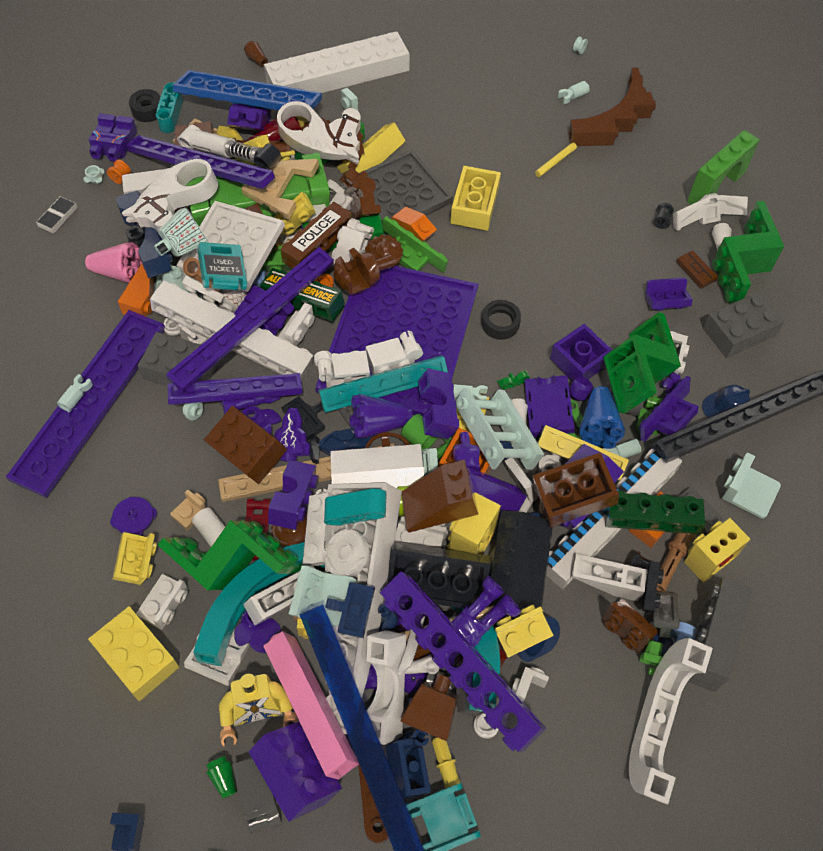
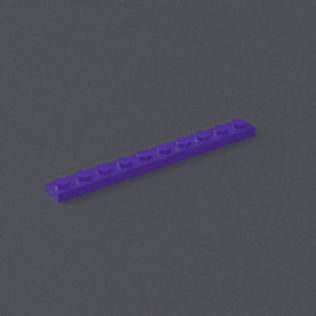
M138 135L126 144L129 152L175 165L193 159H202L210 164L215 176L261 189L266 187L275 178L272 170Z
M320 247L317 248L166 374L167 379L183 392L334 264V259Z

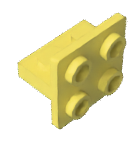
M531 605L521 610L520 617L512 620L511 616H508L497 622L498 627L494 630L507 658L554 636L542 613L541 606L535 609L534 605Z

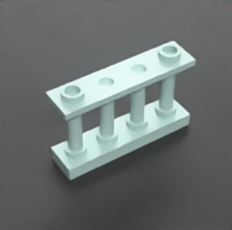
M468 388L462 390L456 399L457 409L490 467L496 469L504 458H520L526 469H534L544 456V453L505 390H497L491 400L474 399ZM481 409H490L494 416L484 415ZM490 425H500L503 432H494ZM500 441H509L514 449H504Z

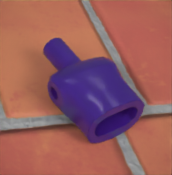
M468 432L460 433L461 444L455 445L453 448L454 460L457 462L465 459L468 467L480 471V449L478 446L470 444Z

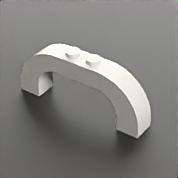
M690 638L681 639L674 643L658 664L646 695L629 758V778L632 788L637 793L664 804L669 803L676 778L664 772L663 757L683 688L693 675L706 673L713 649Z

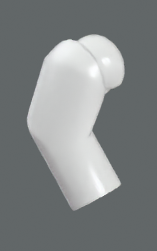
M427 656L413 660L411 667L405 671V674H435L439 671L440 667L432 660L433 656Z

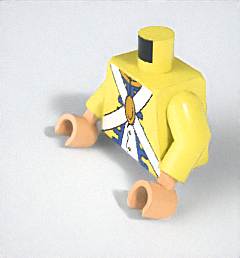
M245 674L240 680L231 682V691L227 692L219 703L220 724L223 726L220 732L222 745L225 746L224 739L228 736L233 737V744H236V733L231 727L233 724L234 726L282 715L283 712L285 714L283 727L288 726L289 721L299 722L296 713L291 711L293 707L283 686L275 681H271L267 674L257 676Z

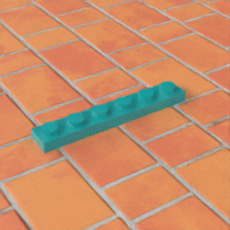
M441 355L320 389L318 391L323 411L329 412L350 406L352 395L365 394L378 398L417 387L419 378L427 368L448 373L445 357Z

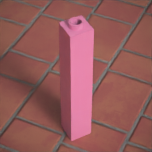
M284 631L277 633L264 645V649L325 775L339 780L356 767L359 762L296 638Z

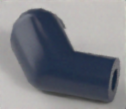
M384 603L380 604L378 614H381L383 623L379 628V632L385 630L392 632L398 623L396 611L391 612Z

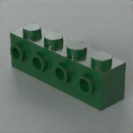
M618 491V504L605 508V527L700 534L705 526L704 499H696L693 496L672 497L669 494L656 496L644 492L630 494Z

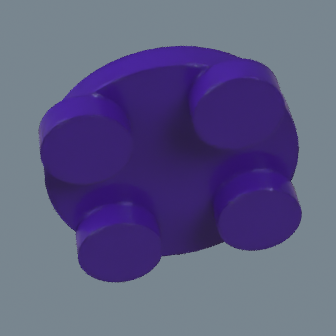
M128 497L114 508L110 524L122 534L125 532L143 536L144 531L157 518V511L143 498Z

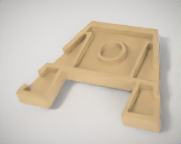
M318 159L278 161L271 169L275 178L266 187L261 189L244 184L241 189L242 193L261 205L269 206L271 211L275 213L278 211L284 218L290 219L296 208V203L293 200L280 197L293 174L313 178L319 167Z

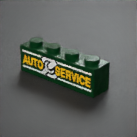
M272 268L261 282V289L267 291L288 272ZM313 281L289 301L294 306V309L300 310L304 303L312 306L314 316L332 322L345 305L341 290L323 285L317 281Z

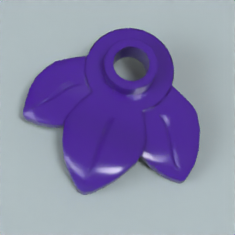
M249 406L242 410L245 416L270 435L272 434L271 425L281 422L279 414L271 409L260 410L258 407Z
M245 611L241 617V623L236 626L234 631L235 642L238 646H244L249 643L255 651L266 653L264 645L275 634L282 632L281 628L275 620L270 618L255 626L250 621L251 618L248 612Z

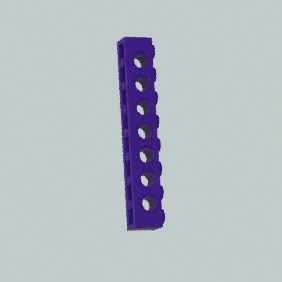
M400 572L380 592L385 598L383 601L384 605L391 612L396 611L401 617L399 622L408 631L412 629L417 635L415 638L417 643L426 650L428 648L434 655L432 660L441 669L445 667L451 674L449 677L450 681L458 689L462 687L468 694L466 697L468 702L474 708H480L485 713V721L494 730L499 729L504 735L502 738L503 742L512 751L515 749L518 752L525 751L547 729L410 575ZM411 597L413 604L410 609L406 610L405 602ZM424 616H428L429 624L423 629L421 620ZM444 634L446 643L440 648L437 640L440 635ZM461 653L463 663L457 668L454 664V658L457 654ZM475 673H479L481 676V683L478 687H474L471 683V678ZM494 692L499 697V703L495 708L489 704V697ZM511 713H514L518 720L516 727L513 729L507 724V717Z

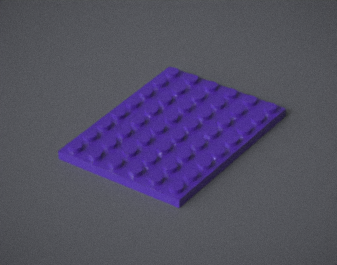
M394 266L379 271V281L369 289L354 295L349 294L329 349L331 354L366 351V346L399 338L402 345L400 335L406 332L407 337H409L407 331H412L416 343L420 345L423 351V355L415 360V363L442 355L445 357L447 371L451 373V378L453 379L479 284ZM326 378L325 381L318 379L315 387L316 393H319L318 390L327 388ZM419 386L378 397L411 407L412 415L420 414L423 416L433 404L429 400L420 398Z

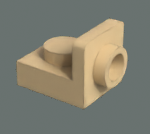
M189 490L185 492L186 499L170 513L171 518L187 531L194 525L192 523L193 517L199 511L206 508L204 498L197 492L193 494Z

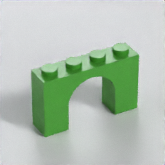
M745 130L736 136L699 169L687 202L692 205L700 201L707 194L717 193L726 176L736 182L746 173L760 139Z

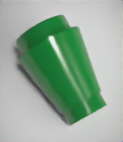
M226 756L220 757L206 765L208 769L206 774L222 799L237 793L231 761H228Z

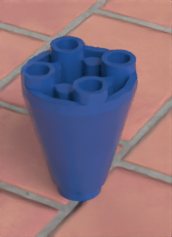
M599 386L594 388L590 394L580 426L581 440L592 445L612 449L624 437L625 427L610 390L607 387Z

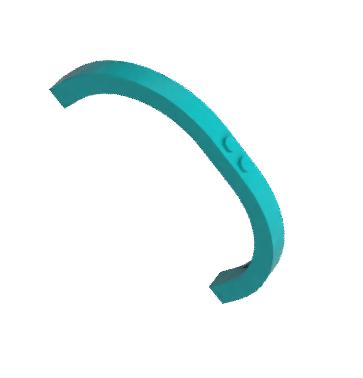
M305 542L283 548L285 551L289 550L298 557L297 561L303 565ZM258 559L235 576L216 598L206 615L193 650L197 662L222 667L233 631L246 610L243 604L252 596L294 574H277L261 559ZM325 565L314 566V568H325ZM451 607L457 615L463 611L462 608ZM492 625L490 630L481 637L480 642L474 648L500 676V650L497 634L494 630V625ZM475 673L472 685L478 687L481 683V676L479 673ZM495 692L489 697V704L493 708L496 707L497 700ZM469 703V710L483 712L480 708L476 709Z

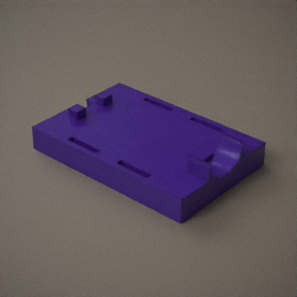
M554 374L550 378H540L537 375V378L525 379L529 428L533 437H540L545 425L566 434H573L574 422L567 375L555 376Z

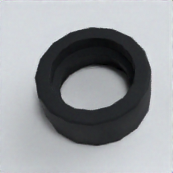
M507 300L491 301L483 309L481 321L483 331L494 339L505 340L513 337L520 327V310L514 303ZM495 313H504L513 319V323L504 327L497 326L489 320V317Z

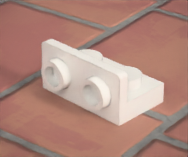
M401 516L397 522L394 544L395 542L441 549L443 535L446 533L447 528L437 525L408 533L405 517Z
M162 574L136 615L141 620L162 630L166 624L168 625L172 621L178 604L183 603L187 597L188 588L185 582L180 579L176 581Z

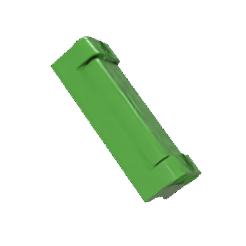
M316 152L302 155V160L318 159V169L313 178L293 174L280 198L293 200L303 192L307 194L312 206L325 204L328 207L330 205V192L320 154ZM203 176L192 179L186 186L200 183L204 179ZM216 176L218 188L215 194L206 201L192 204L190 207L193 219L200 227L214 201L242 209L250 207L257 202L243 195L241 190L244 185L243 183ZM259 204L266 216L275 218L274 216L279 213L278 211L276 213L271 211L270 207L265 204Z

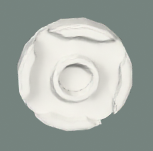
M353 529L338 531L328 541L325 563L327 569L332 574L349 577L357 575L364 568L369 557V544L366 537Z

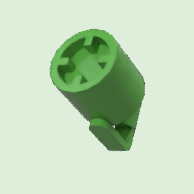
M420 414L413 416L401 432V435L412 445L421 444V452L423 449H429L438 438L425 435L423 417ZM452 437L449 439L442 438L447 443L437 449V458H441L453 439Z

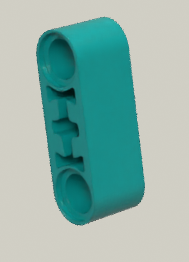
M175 82L167 83L164 86L156 111L159 129L163 133H171L175 130L183 104L182 94L173 92L172 84Z
M367 489L326 497L324 523L340 526L385 518L387 492L382 489Z

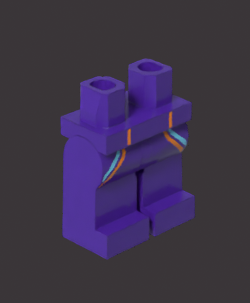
M99 113L96 129L88 139L91 157L99 159L102 155H107V158L114 162L119 157L125 158L128 151L126 144L133 140L137 134L134 118L117 116L116 118L115 115Z

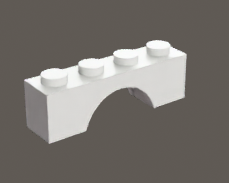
M385 630L367 636L366 662L371 663L376 670L377 690L371 706L364 713L363 739L385 745L402 737L403 722H401V719L403 717L405 672L399 675L398 669L406 649V634Z

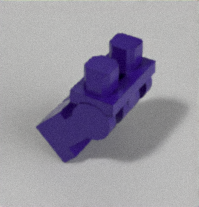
M241 103L233 104L229 108L227 125L233 128L239 127L241 129L262 131L266 123L271 121V110L258 106L249 107Z
M253 285L234 314L237 316L266 291ZM288 302L259 328L262 330L266 329L275 336L277 331L284 325L287 316L293 311L294 306Z

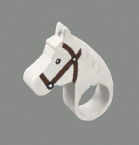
M294 101L280 108L277 114L279 134L294 150L303 154L319 152L321 159H347L355 164H359V154L357 152L360 149V141L357 140V134L360 130V113L358 110L347 108L343 111L342 118L336 119L330 124H325L306 103ZM293 116H301L310 121L309 127L304 128L303 131L290 130L283 124L288 118Z
M193 159L182 162L157 177L145 189L136 203L123 211L122 215L129 216L126 218V221L129 223L138 222L141 228L152 227L158 231L175 214V209L200 203L212 197L218 188V180L207 161ZM206 176L200 183L186 186L192 179Z

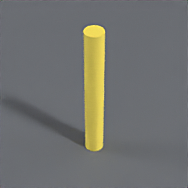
M575 143L568 145L535 171L536 176L541 177L573 152L577 145Z

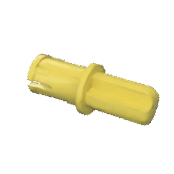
M437 737L434 738L432 744L438 760L436 768L440 770L445 788L461 783L455 767L456 759L452 760L447 741Z

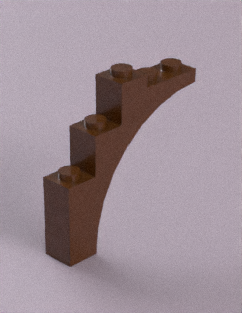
M639 67L631 68L628 80L629 90L619 104L599 115L570 121L568 131L570 144L575 143L577 146L614 145L615 138H618L619 132H632L634 124H637V119L651 118L652 111H655L656 101L653 100L652 92H646V88L643 87V76L640 75Z

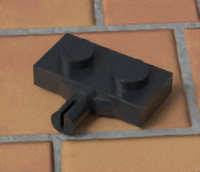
M298 396L281 407L284 414H286L289 408H297L302 418V430L307 433V441L325 430V425L317 416V413L323 410L321 401L314 406H310Z
M650 561L648 564L642 612L652 614L654 608H659L661 594L656 592L657 585L662 584L664 570L660 569L661 562Z

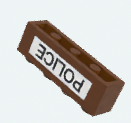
M333 201L316 218H313L306 227L298 231L289 242L282 246L280 249L282 263L293 269L317 248L320 247L325 252L337 241L339 230L343 226H347L352 218V212Z

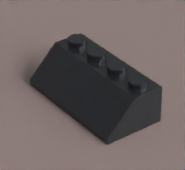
M501 510L491 578L501 586L504 593L490 603V607L495 606L505 594H508L521 610L531 605H534L535 609L540 606L542 608L553 527H550L547 519L525 512Z
M395 542L391 549L387 585L400 572H404L412 577L435 604L462 609L468 606L469 608L484 590L482 583L489 576L492 556Z

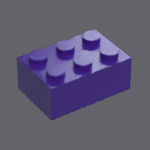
M300 721L264 734L248 751L288 822L326 805L342 789L337 779L325 775Z

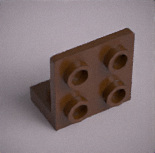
M622 598L617 603L613 601L602 619L605 627L610 632L616 633L623 639L626 647L630 650H635L638 654L659 632Z

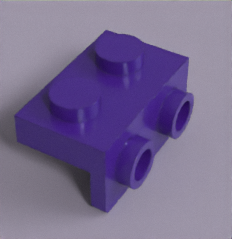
M685 277L647 281L645 299L652 309H682L692 306L693 301L686 290L687 279Z

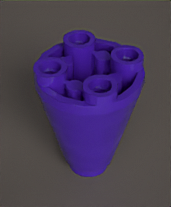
M365 394L352 395L351 405L354 409L353 415L349 417L350 428H354L355 438L363 439L402 428L412 418L411 407Z

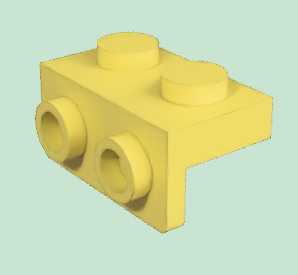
M303 192L293 199L296 203V208L290 219L284 218L281 213L274 216L276 219L283 220L285 224L281 232L283 235L289 236L294 233L300 225L309 220L316 212L307 194Z
M123 532L113 580L141 585L146 578H150L153 567L152 564H149L150 557L154 556L157 543L153 542L155 534L149 533L147 537Z

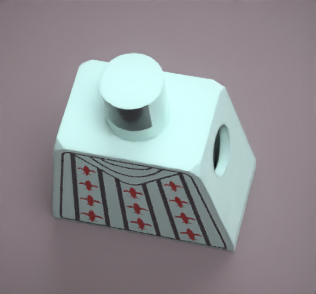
M182 208L158 230V234L163 240L155 244L154 248L161 256L168 251H171L174 256H180L196 249L199 242L208 243L209 241L187 208Z

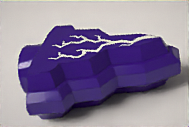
M289 408L283 417L282 427L276 430L274 438L288 449L279 459L285 462H289V460L297 461V456H310L311 444L307 442V433L302 430V418L297 408Z

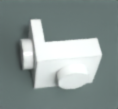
M525 667L521 679L516 677L512 690L524 702L530 683L545 688L549 677L544 675L545 673L538 668L531 667L529 669Z

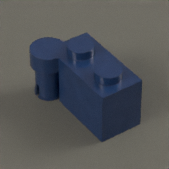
M419 729L415 732L411 731L404 734L400 740L386 746L394 801L417 798L431 792L424 750L421 748L428 743L429 738L425 739L428 733Z

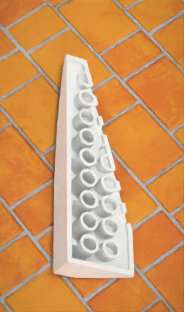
M388 483L328 484L327 493L334 496L367 489H382L387 492L385 518L340 526L331 525L330 539L342 529H353L366 537L369 544V557L364 568L353 578L357 580V584L375 588L364 639L338 633L337 626L324 624V635L327 636L325 658L328 659V673H325L326 683L329 685V696L326 699L343 733L349 735L352 734L371 663L366 662L367 636L379 632L381 614H378V607L385 600L380 592L387 586L391 549L395 541L402 491ZM325 565V572L323 573L332 574Z

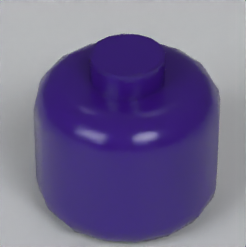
M577 377L569 388L570 395L575 400L584 401L590 396L593 385L588 379Z

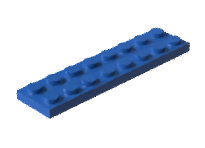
M188 70L172 84L173 92H178L182 95L190 94L199 98L207 97L215 101L224 100L232 104L241 103L249 107L258 106L266 110H280L283 105L294 101L306 103L314 109L322 100L321 92Z

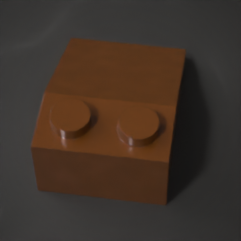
M465 459L438 467L401 493L408 533L479 515L472 479Z

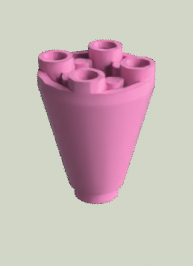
M133 242L119 244L88 255L85 260L89 271L126 283H130L142 262L138 253L139 248Z

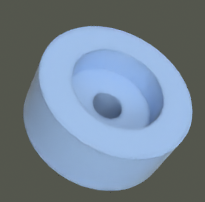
M679 622V629H671L670 634L674 635L676 642L685 638L695 640L697 635L696 628L684 622Z

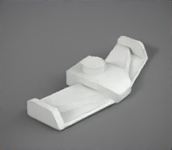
M717 193L707 194L700 201L673 213V228L681 230L682 227L697 220L701 224L720 221L721 214L747 216L748 197L718 195Z

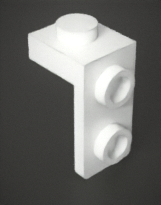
M670 331L681 367L673 373L677 375L683 374L686 362L682 360L683 357L687 356L690 345H686L688 336Z

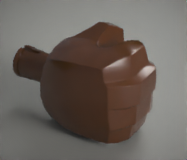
M351 248L349 250L351 257L349 262L345 263L341 256L335 260L333 277L343 290L354 295L376 284L380 279L379 271L393 267L394 261L390 254L374 259L369 252L361 254L355 248Z

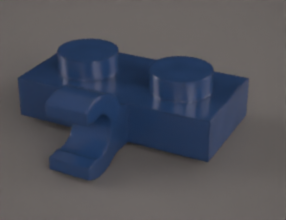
M349 582L345 602L327 598L326 609L342 612L338 633L364 639L375 592L374 587Z

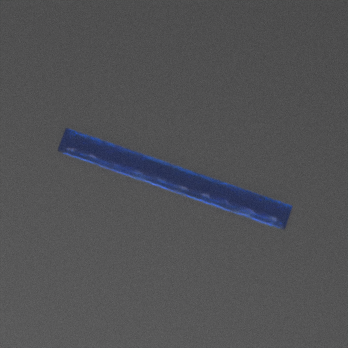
M322 604L299 614L394 851H424L324 605Z

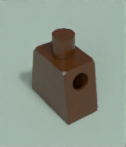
M438 672L434 684L426 681L422 683L404 713L401 722L447 741L451 734L458 699L457 694L448 691L451 684L450 676Z

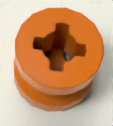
M117 159L113 164L114 166L109 167L106 172L112 181L122 184V175L131 174V169L124 161Z

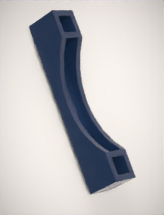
M138 191L115 197L124 223L132 226L140 225L138 222H127L126 218L129 216H123L122 212L136 203L140 197ZM142 227L145 238L138 249V253L148 278L172 271L169 263L173 261L170 251L161 256L154 248L155 244L163 240L158 231L152 227Z

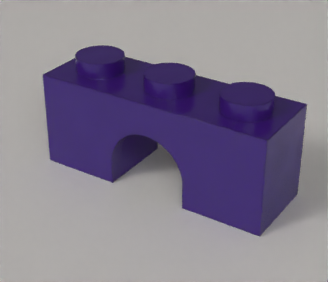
M427 368L418 380L420 398L433 403L422 416L424 433L429 436L449 439L459 428L451 373Z
M289 460L283 473L282 492L276 491L269 505V524L296 530L299 521L303 522L306 514L305 506L306 504L309 505V496L312 495V488L316 489L319 476L315 475L316 465Z

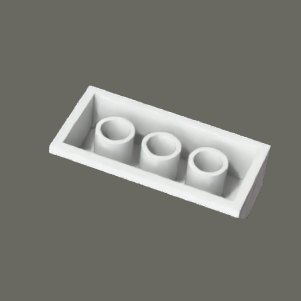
M421 444L331 451L332 484L388 483L398 488V486L412 485L424 477Z

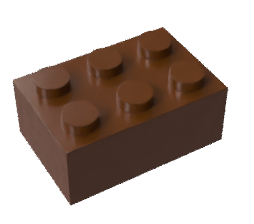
M234 406L230 407L204 438L206 443L258 485L288 450L277 439Z
M601 452L533 475L534 486L550 527L618 504L619 493Z

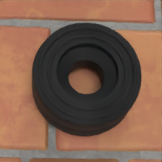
M141 89L134 92L129 98V106L133 117L140 122L157 120L156 111L161 98L160 94L152 89Z

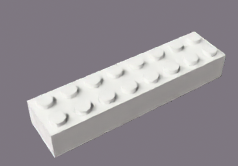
M391 32L264 64L266 81L269 84L324 93L409 71L410 53L398 32Z

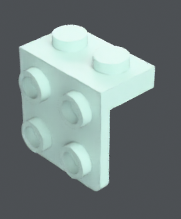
M747 452L743 459L738 458L732 468L735 473L733 476L729 475L723 487L727 490L722 499L764 519L768 515L781 484L750 468L755 456Z
M302 565L291 601L289 615L305 621L339 627L342 612L326 609L327 598L345 602L349 582L357 583V580L349 576L323 573L310 566Z

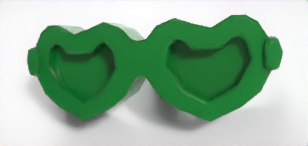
M526 370L520 372L515 377L513 373H510L509 377L497 380V383L503 390L511 389L525 383V379H530V376Z

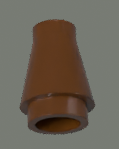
M250 41L245 45L244 51L247 57L259 64L260 67H264V64L268 63V59L259 43Z

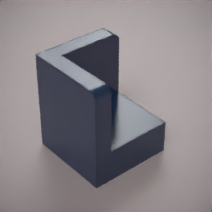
M112 812L110 824L115 827L111 849L113 851H139L145 818L139 814Z

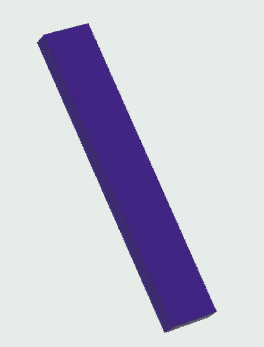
M300 373L195 381L183 392L173 383H168L169 405L302 394Z

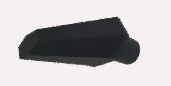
M313 436L308 442L311 444L309 457L315 464H319L320 445L318 444L320 439L317 436Z

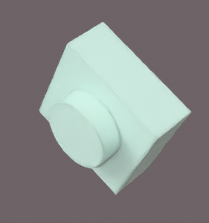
M348 88L341 90L342 106L345 109L354 108L358 110V98Z

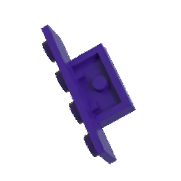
M686 376L681 382L679 381L674 390L664 397L662 403L654 407L650 416L642 420L639 426V431H641L640 440L645 442L655 430L667 435L674 434L683 430L695 417L699 406L683 400L690 392L691 377Z

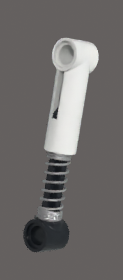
M192 124L177 138L178 143L182 147L227 158L235 157L254 162L257 167L271 170L281 158L280 151L272 144L267 143L264 147H253L237 143L232 138L201 131Z

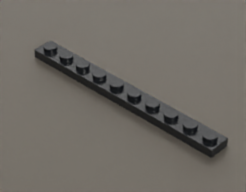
M823 370L657 440L653 447L664 462L668 463L823 395Z

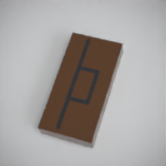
M693 250L677 258L676 263L701 289L717 281L718 276Z

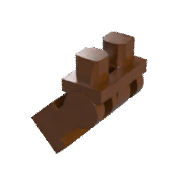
M351 167L342 175L339 182L346 187L344 192L347 195L351 194L354 201L350 203L352 218L360 219L362 216H372L381 213L380 205H375L374 200L375 181L367 177L368 173L364 170L358 173Z

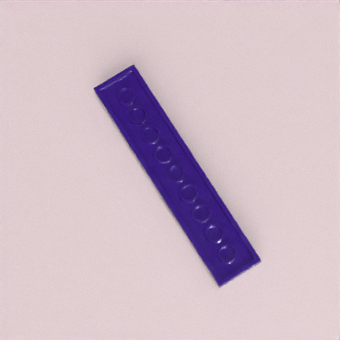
M128 310L81 374L83 378L81 384L90 379L93 384L88 391L83 392V396L70 412L57 406L6 475L7 480L47 498L137 371L138 364L155 333L163 334L165 325Z

